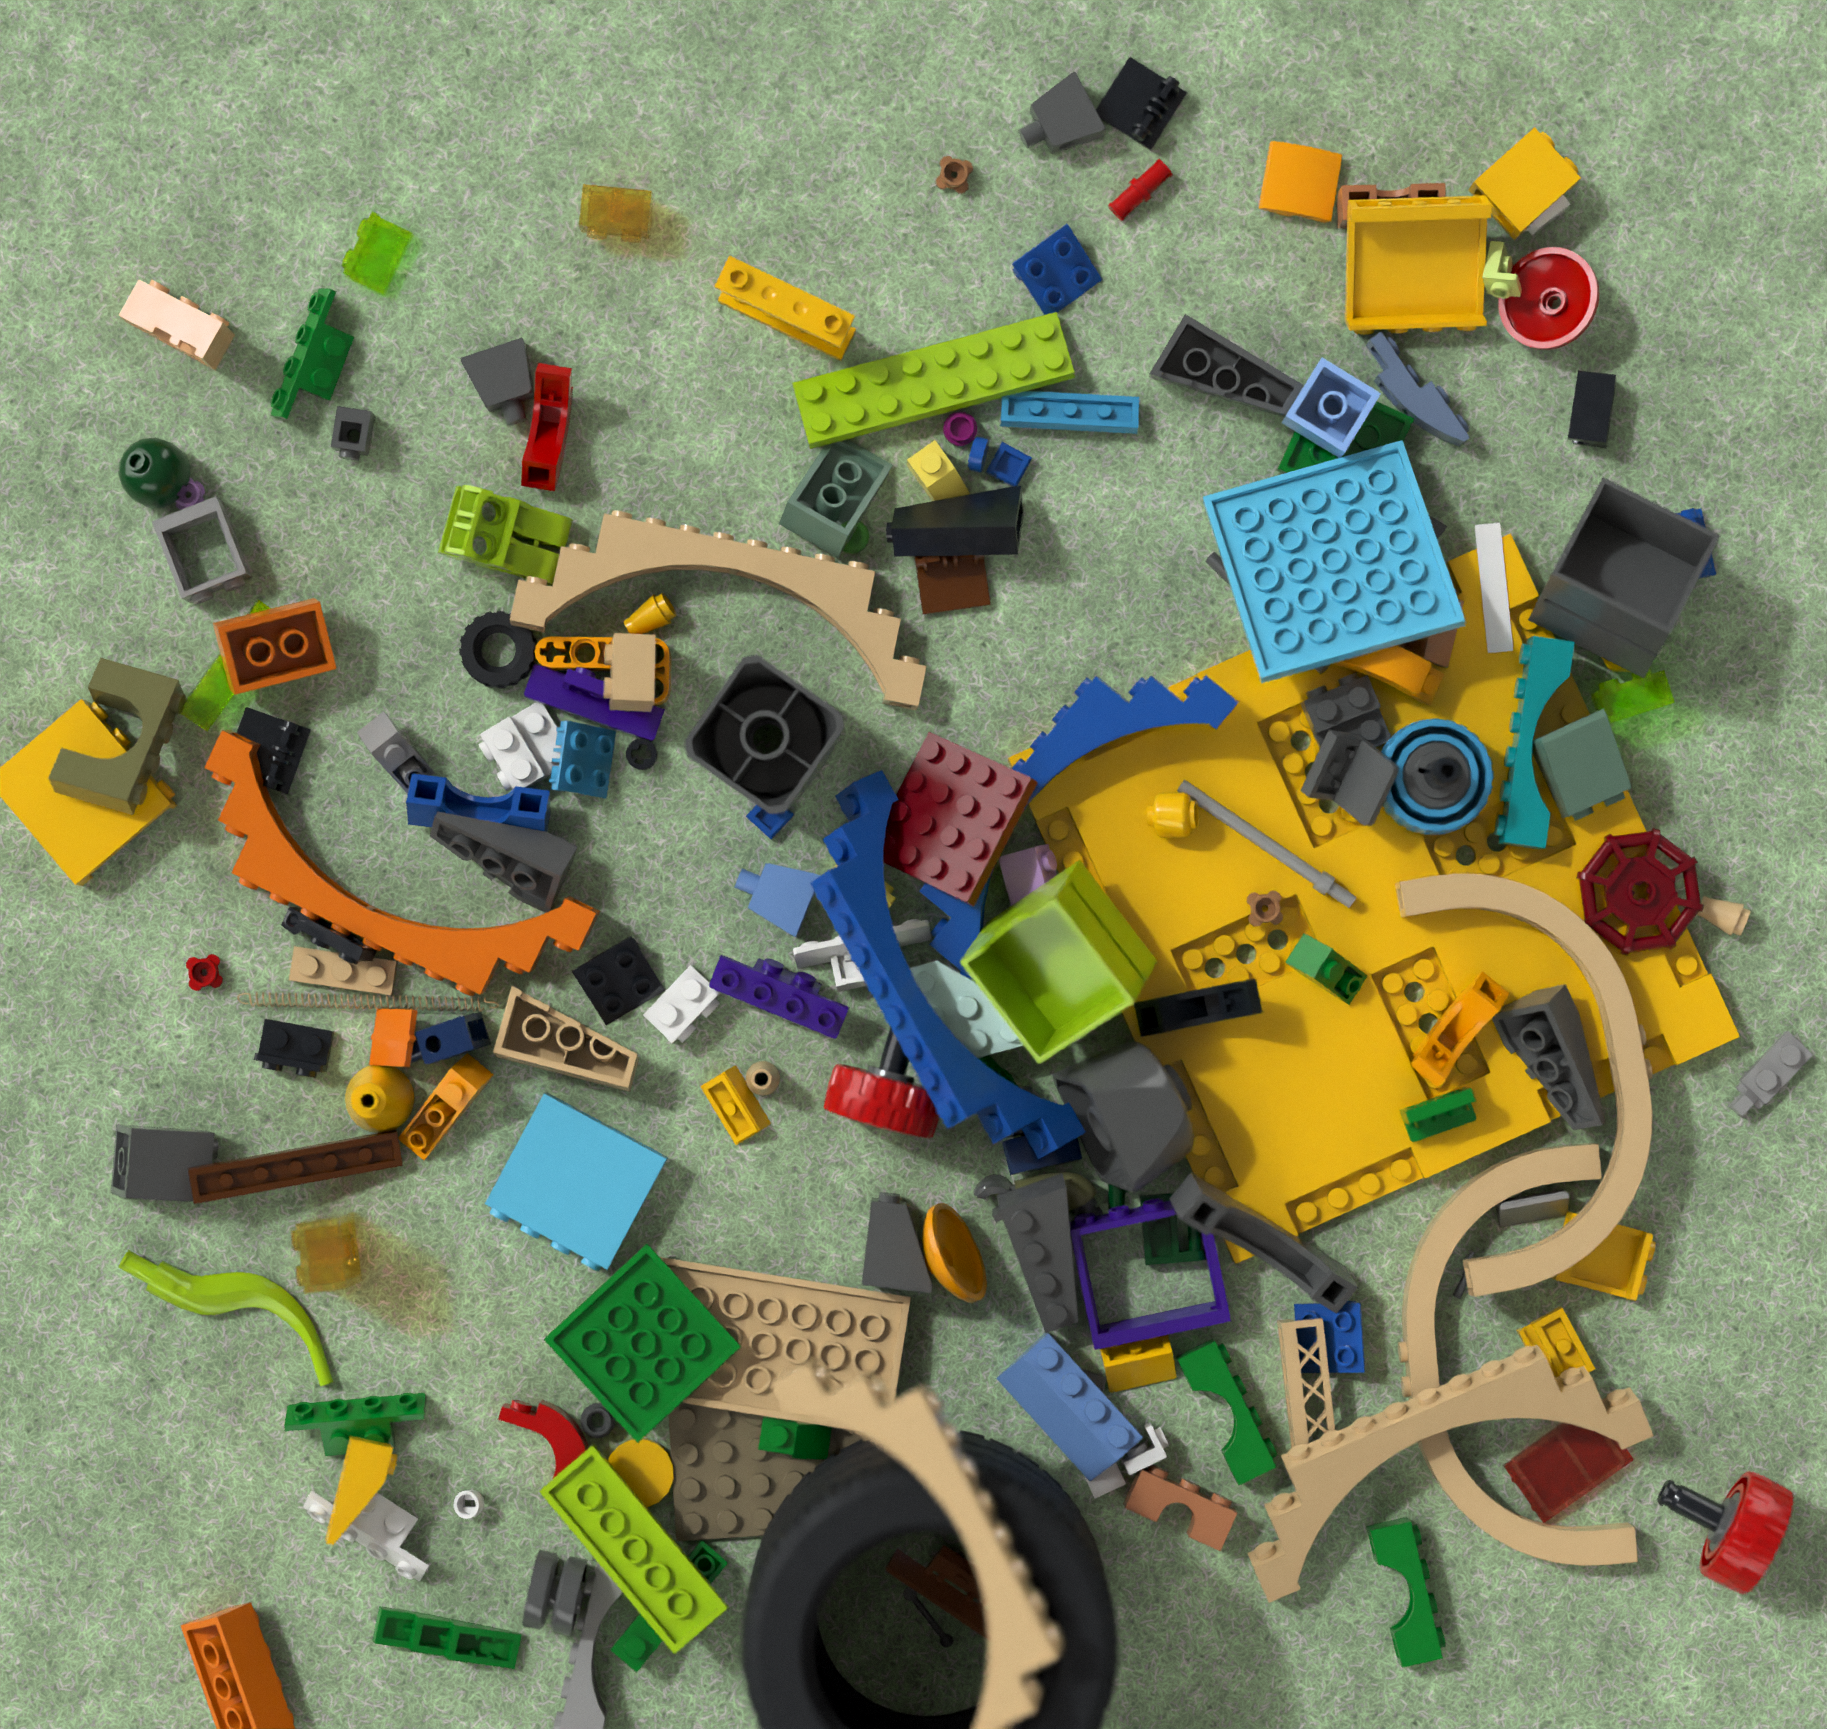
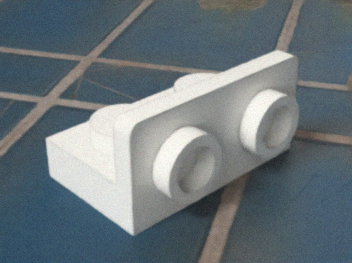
M690 965L643 1016L671 1044L677 1039L683 1043L697 1029L692 1023L701 1014L707 1018L720 1005L716 998L721 993L710 988V982Z

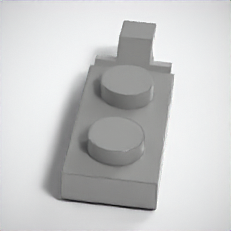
M1785 1031L1739 1079L1740 1082L1735 1088L1740 1094L1728 1107L1738 1116H1743L1753 1105L1760 1109L1780 1091L1813 1054L1789 1031Z

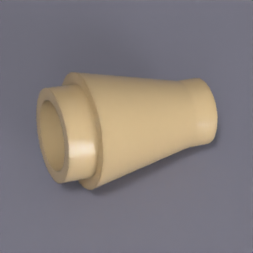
M1703 896L1701 904L1704 905L1703 912H1699L1697 915L1703 917L1730 936L1732 933L1741 936L1751 911L1743 908L1744 904Z
M759 1061L751 1065L747 1070L746 1084L753 1093L761 1096L769 1095L779 1086L780 1074L772 1063ZM760 1072H764L768 1076V1082L765 1085H759L755 1079L756 1075Z

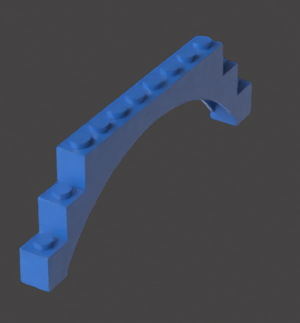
M1207 675L1202 680L1197 676L1183 692L1188 696L1185 701H1182L1153 676H1150L1147 681L1141 677L1129 691V694L1133 696L1130 701L1126 700L1099 676H1096L1092 681L1087 677L1074 692L1078 698L1069 708L1064 704L1053 717L1052 721L1056 725L1047 735L1042 731L1031 744L1030 748L1034 752L1025 762L1020 758L1011 769L1027 775L1038 782L1026 805L1027 807L1033 798L1056 775L1075 760L1097 747L1124 735L1152 727L1209 723L1213 728L1217 729L1239 701ZM993 871L974 907L924 883L925 885L919 891L951 917L949 921L942 918L930 934L935 938L929 945L961 971L960 974L970 979L972 977L960 961L983 928L985 904Z
M882 770L850 784L835 795L849 822L823 838L837 866L826 871L810 884L947 1129L977 1114L993 1144L1022 1129L1038 1159L1086 1133L1069 1102L1060 1105L1040 1098L1009 1082L974 1056L936 1014L916 983L902 954L887 904L883 848L892 804L899 799Z

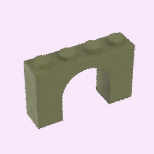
M100 658L88 685L93 701L137 716L142 721L140 737L129 751L108 759L95 758L61 748L48 779L55 793L134 815L137 805H142L146 798V784L150 775L155 774L160 764L159 753L163 744H168L171 739L173 720L176 714L182 712L186 696L177 679Z

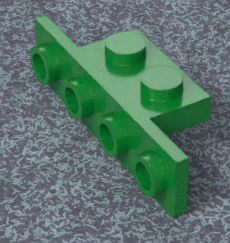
M319 288L311 296L307 307L309 315L306 323L300 326L295 337L296 349L293 356L287 359L283 368V375L285 377L281 388L276 389L272 396L270 404L273 407L271 416L279 419H288L299 389L321 399L331 400L354 340V336L325 324L337 291L330 288Z
M403 1393L393 1396H369L359 1399H334L325 1402L291 1404L287 1406L284 1428L285 1432L320 1429L325 1456L345 1455L350 1436L391 1444L394 1450L395 1436L392 1422L423 1420L425 1417L426 1395L425 1393Z

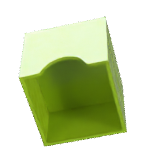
M1079 860L989 920L971 944L960 963L1037 1063L1040 1064L1133 1004L1157 960Z

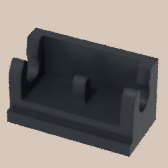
M1578 371L1568 440H1572L1573 444L1606 449L1616 387V375Z

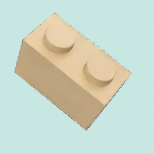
M614 633L611 644H605L604 665H610V678L604 677L603 698H610L609 710L652 711L655 688L656 635Z

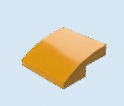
M1271 141L1258 209L1290 217L1296 215L1323 223L1330 222L1343 154L1304 145Z

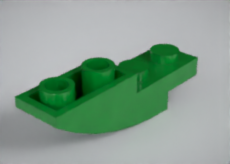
M702 1540L688 1555V1558L710 1584L728 1564L726 1560ZM639 1612L629 1627L610 1648V1651L637 1673L663 1640Z

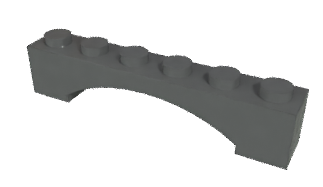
M1193 1173L1187 1176L1169 1198L1180 1220L1205 1235L1209 1233L1217 1235L1254 1254L1293 1281L1309 1294L1311 1299L1336 1314L1358 1289V1286L1344 1265Z

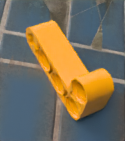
M544 637L535 647V657L543 667L551 670L567 671V669L575 671L576 667H580L590 671H610V665H604L605 644H611L613 637ZM656 638L655 646L664 649V658L661 662L655 664V680L663 683L664 690L661 696L654 698V706L665 703L671 693V651L664 641ZM571 644L569 650L571 663H567L568 658L563 655L554 656L553 662H550L543 655L544 651H549L550 645H554V648L559 652H568L566 645ZM586 645L594 647L595 657L592 661L582 663L578 660L577 653L581 647Z

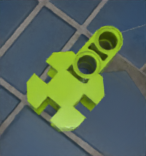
M470 485L456 486L438 553L452 559L468 561L482 568L505 572L527 579L528 576L547 580V585L553 586L559 554L539 548L538 545L542 544L556 549H561V546L566 547L573 519L531 506L516 498L493 494V491ZM486 503L493 505L496 511L495 517L491 522L485 520L482 515V508ZM477 536L482 537L486 542V550L482 555L477 554L473 549V541ZM511 536H516L528 540L527 544L522 543L521 541L516 540Z

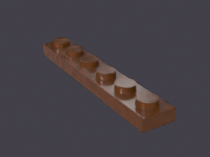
M397 1130L190 1167L188 1168L193 1202L198 1204L403 1166L398 1133Z

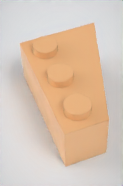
M138 280L119 316L125 322L216 370L235 336L228 328L230 323L214 313L208 315L198 310L199 305L183 296L178 300L168 295L170 290L154 280H151L149 284Z

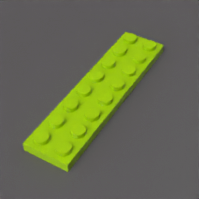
M1057 312L800 380L793 382L792 386L809 448L813 449L992 401L1003 396L1075 378V372Z

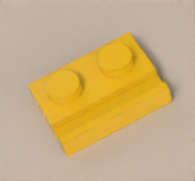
M1558 1307L1530 1322L1527 1326L1516 1330L1524 1346H1539L1548 1360L1554 1378L1559 1377L1563 1371L1570 1368L1584 1366L1588 1373L1595 1370L1590 1357L1562 1307Z

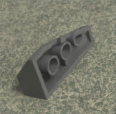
M437 812L430 833L431 838L462 860H473L484 869L482 874L491 881L497 877L511 888L508 893L517 900L545 913L551 911L572 866L577 846L569 843L566 839L556 837L545 831Z

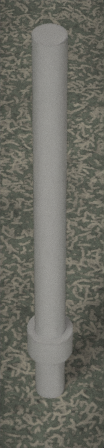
M1185 779L1177 789L1178 792L1188 793L1192 801L1196 800L1198 802V806L1314 884L1312 888L1322 895L1327 893L1348 908L1355 901V895L1334 882L1336 878L1326 871L1319 872Z

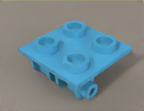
M568 720L561 721L560 727L556 728L557 737L555 744L561 746V748L553 749V752L560 753V759L552 758V762L559 763V766H552L551 779H549V783H552L551 790L568 791L607 799L616 731Z

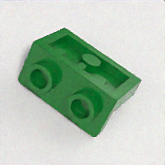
M1463 1087L1400 1109L1399 1111L1410 1141L1416 1142L1475 1121L1476 1115L1471 1103L1476 1100L1472 1089Z

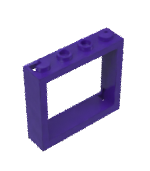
M1161 1198L1144 1201L1142 1203L1143 1206L1131 1209L1126 1205L1116 1206L1109 1209L1107 1214L1095 1216L1094 1213H1083L1075 1216L1074 1221H1069L1074 1256L1095 1350L1231 1321L1214 1234L1209 1233L1205 1235L1201 1232L1215 1301L1100 1325L1081 1235L1178 1215L1170 1200L1163 1202Z

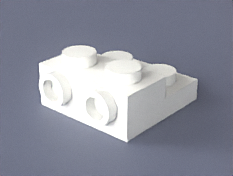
M535 702L516 715L507 717L480 734L484 741L478 745L489 762L495 759L502 771L496 775L506 791L514 789L515 786L530 788L550 776L552 766H559V763L552 762V758L560 759V753L553 752L554 748H561V746L555 745L557 725L542 703Z

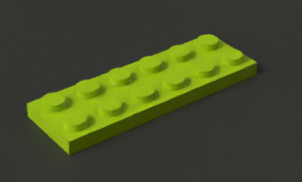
M594 1444L539 1491L674 1654L728 1609L729 1605Z

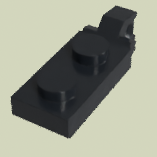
M296 907L288 908L281 926L293 935L306 933L311 936L310 941L313 944L325 949H329L331 946L340 951L338 956L341 959L352 964H358L359 961H373L377 950L362 943V940L351 934L348 936L332 929V924L321 918L319 920L311 919L300 913L301 910Z

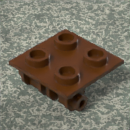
M984 555L914 556L923 615L991 605Z

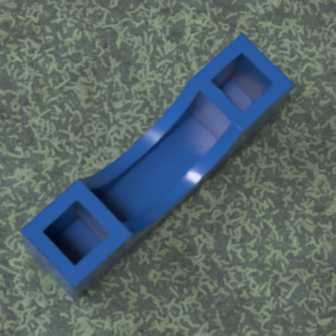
M413 773L406 800L408 825L432 827L437 812L547 832L551 814L549 790L515 786L511 792L503 796L480 797L459 790L445 777Z

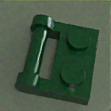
M1173 1193L1139 1195L1140 1207L1143 1206L1142 1203L1150 1199L1161 1198L1163 1202L1169 1201ZM1176 1215L1142 1222L1145 1265L1206 1260L1201 1232L1187 1224L1189 1250L1179 1251Z

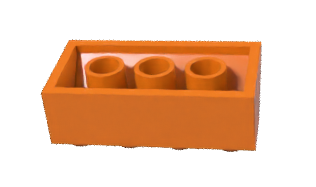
M251 1602L235 1605L180 1625L216 1729H295L293 1714L288 1709L282 1692L281 1680L276 1675L271 1661L270 1648L264 1641L259 1626V1617L253 1609Z

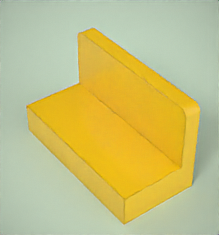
M1168 1335L1100 1349L1110 1393L1172 1380L1177 1377L1173 1351Z

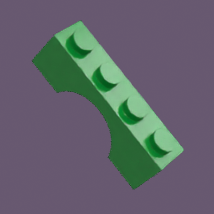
M1212 1338L1175 1356L1192 1391H1209L1218 1394L1231 1407L1234 1418L1233 1431L1221 1452L1237 1484L1242 1485L1276 1468L1273 1458L1278 1456L1270 1438L1262 1439L1257 1427L1263 1425L1255 1407L1247 1408L1242 1396L1247 1394V1391L1240 1376L1232 1377L1227 1367V1364L1231 1363L1232 1360L1225 1345L1222 1343L1217 1346Z
M1407 1517L1366 1526L1374 1561L1378 1565L1390 1567L1400 1572L1406 1579L1409 1587L1410 1598L1407 1610L1403 1617L1390 1627L1397 1662L1404 1668L1443 1659L1441 1648L1446 1647V1642L1441 1626L1436 1627L1433 1614L1438 1613V1608L1433 1592L1428 1593L1425 1580L1430 1579L1426 1559H1420L1417 1546L1422 1545L1418 1525H1412Z

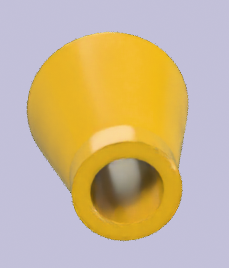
M664 593L658 596L653 594L623 622L630 634H643L671 624V619L675 618L677 614Z

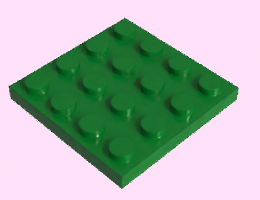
M648 1244L641 1248L543 1339L637 1443L645 1438L741 1348V1345Z

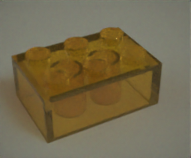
M354 1212L312 1217L296 1223V1230H292V1245L294 1251H299L301 1265L296 1266V1278L298 1286L304 1287V1294L346 1289L362 1281Z

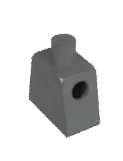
M1073 72L1030 105V114L1034 122L1019 129L1018 132L1026 148L1044 140L1051 154L1100 139L1104 137L1106 128L1076 72Z
M523 338L460 358L489 412L502 409L508 426L521 423L527 419L521 402L534 398V389L528 350Z

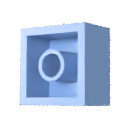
M1321 358L1281 423L1336 457L1341 458L1381 393L1326 359Z

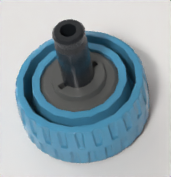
M1439 718L1416 721L1397 731L1383 746L1381 753L1393 761L1399 769L1383 803L1386 814L1391 816L1398 825L1405 827L1409 831L1425 835L1446 834L1470 823L1487 804L1488 796L1493 788L1494 772L1491 767L1492 760L1488 756L1487 748L1480 742L1479 737L1475 733L1470 732L1464 725Z

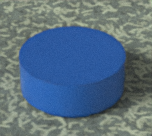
M981 437L974 439L968 460L969 470L982 473L988 453L989 439Z

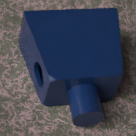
M482 1013L463 1015L416 1031L415 1036L417 1040L413 1042L411 1063L423 1060L426 1065L492 1045Z

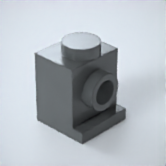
M337 406L330 447L334 451H339L340 458L359 461L360 455L369 456L376 416L371 411ZM359 431L360 439L357 442H350L348 439L350 432Z

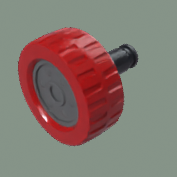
M891 1027L879 1067L869 1065L867 1070L845 1064H836L833 1068L824 1100V1109L831 1113L879 1128L929 1139L934 1136L940 1119L936 1107L925 1088L921 1084L914 1083V1077L906 1075L909 1059L904 1054Z
M1748 1471L1735 1482L1722 1504L1683 1485H1677L1671 1479L1666 1480L1663 1484L1657 1502L1659 1505H1665L1671 1511L1709 1529L1700 1557L1699 1568L1702 1575L1739 1594H1747L1761 1580L1778 1551L1791 1518L1794 1495L1789 1489L1753 1471Z

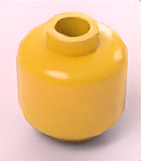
M1186 792L1160 793L1155 797L1153 805L1147 807L1148 826H1154L1155 832L1160 838L1188 837L1192 833L1193 828H1198L1199 825L1198 802L1196 800L1192 801L1191 796Z

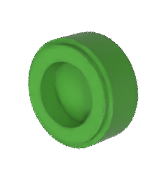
M849 521L844 522L841 526L845 528ZM861 521L843 552L856 554L866 548L869 542V532Z

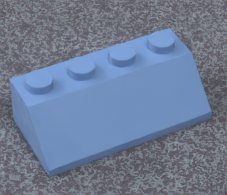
M1044 1333L996 1378L1089 1481L1116 1463L1143 1438L1049 1333Z

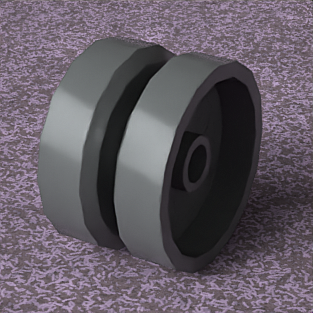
M545 1550L538 1551L525 1603L523 1627L540 1630L547 1621L549 1610L552 1609L551 1627L553 1633L567 1636L572 1635L577 1614H580L586 1587V1582L584 1581L588 1559L570 1556L564 1563L560 1577L557 1576L559 1567L557 1553Z

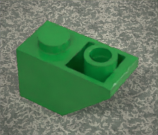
M1305 933L1285 962L1301 975L1348 1005L1360 991L1363 982L1367 978L1365 973L1334 949Z

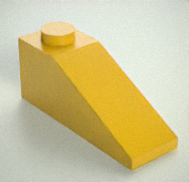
M350 1436L325 1537L327 1544L334 1545L383 1486L387 1474L393 1475L397 1454H392L393 1447L391 1444Z

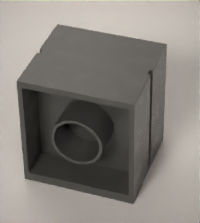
M1602 477L1528 620L1644 678L1671 634L1721 535Z

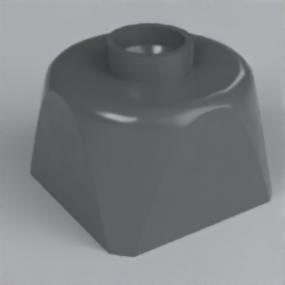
M759 655L743 657L686 738L685 749L689 758L769 814L786 812L814 781L837 744L844 729L842 714ZM766 724L777 726L784 736L781 746L770 754L759 752L754 745L756 730Z
M1134 1041L1128 1042L1053 1073V1081L1063 1103H1070L1086 1132L1079 1137L1096 1173L1103 1182L1134 1193L1174 1166L1192 1150L1194 1132L1188 1115V1111L1192 1110L1188 1091L1172 1066L1168 1064L1163 1066L1145 1045Z

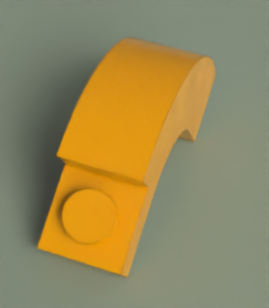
M1398 645L1334 663L1339 667L1357 671L1383 681L1418 702L1430 706L1444 676L1442 672L1432 667L1431 662Z
M1482 971L1454 1000L1428 1032L1413 1054L1415 1058L1411 1066L1423 1078L1429 1080L1438 1088L1446 1080L1455 1062L1470 1041L1500 1011L1509 992Z

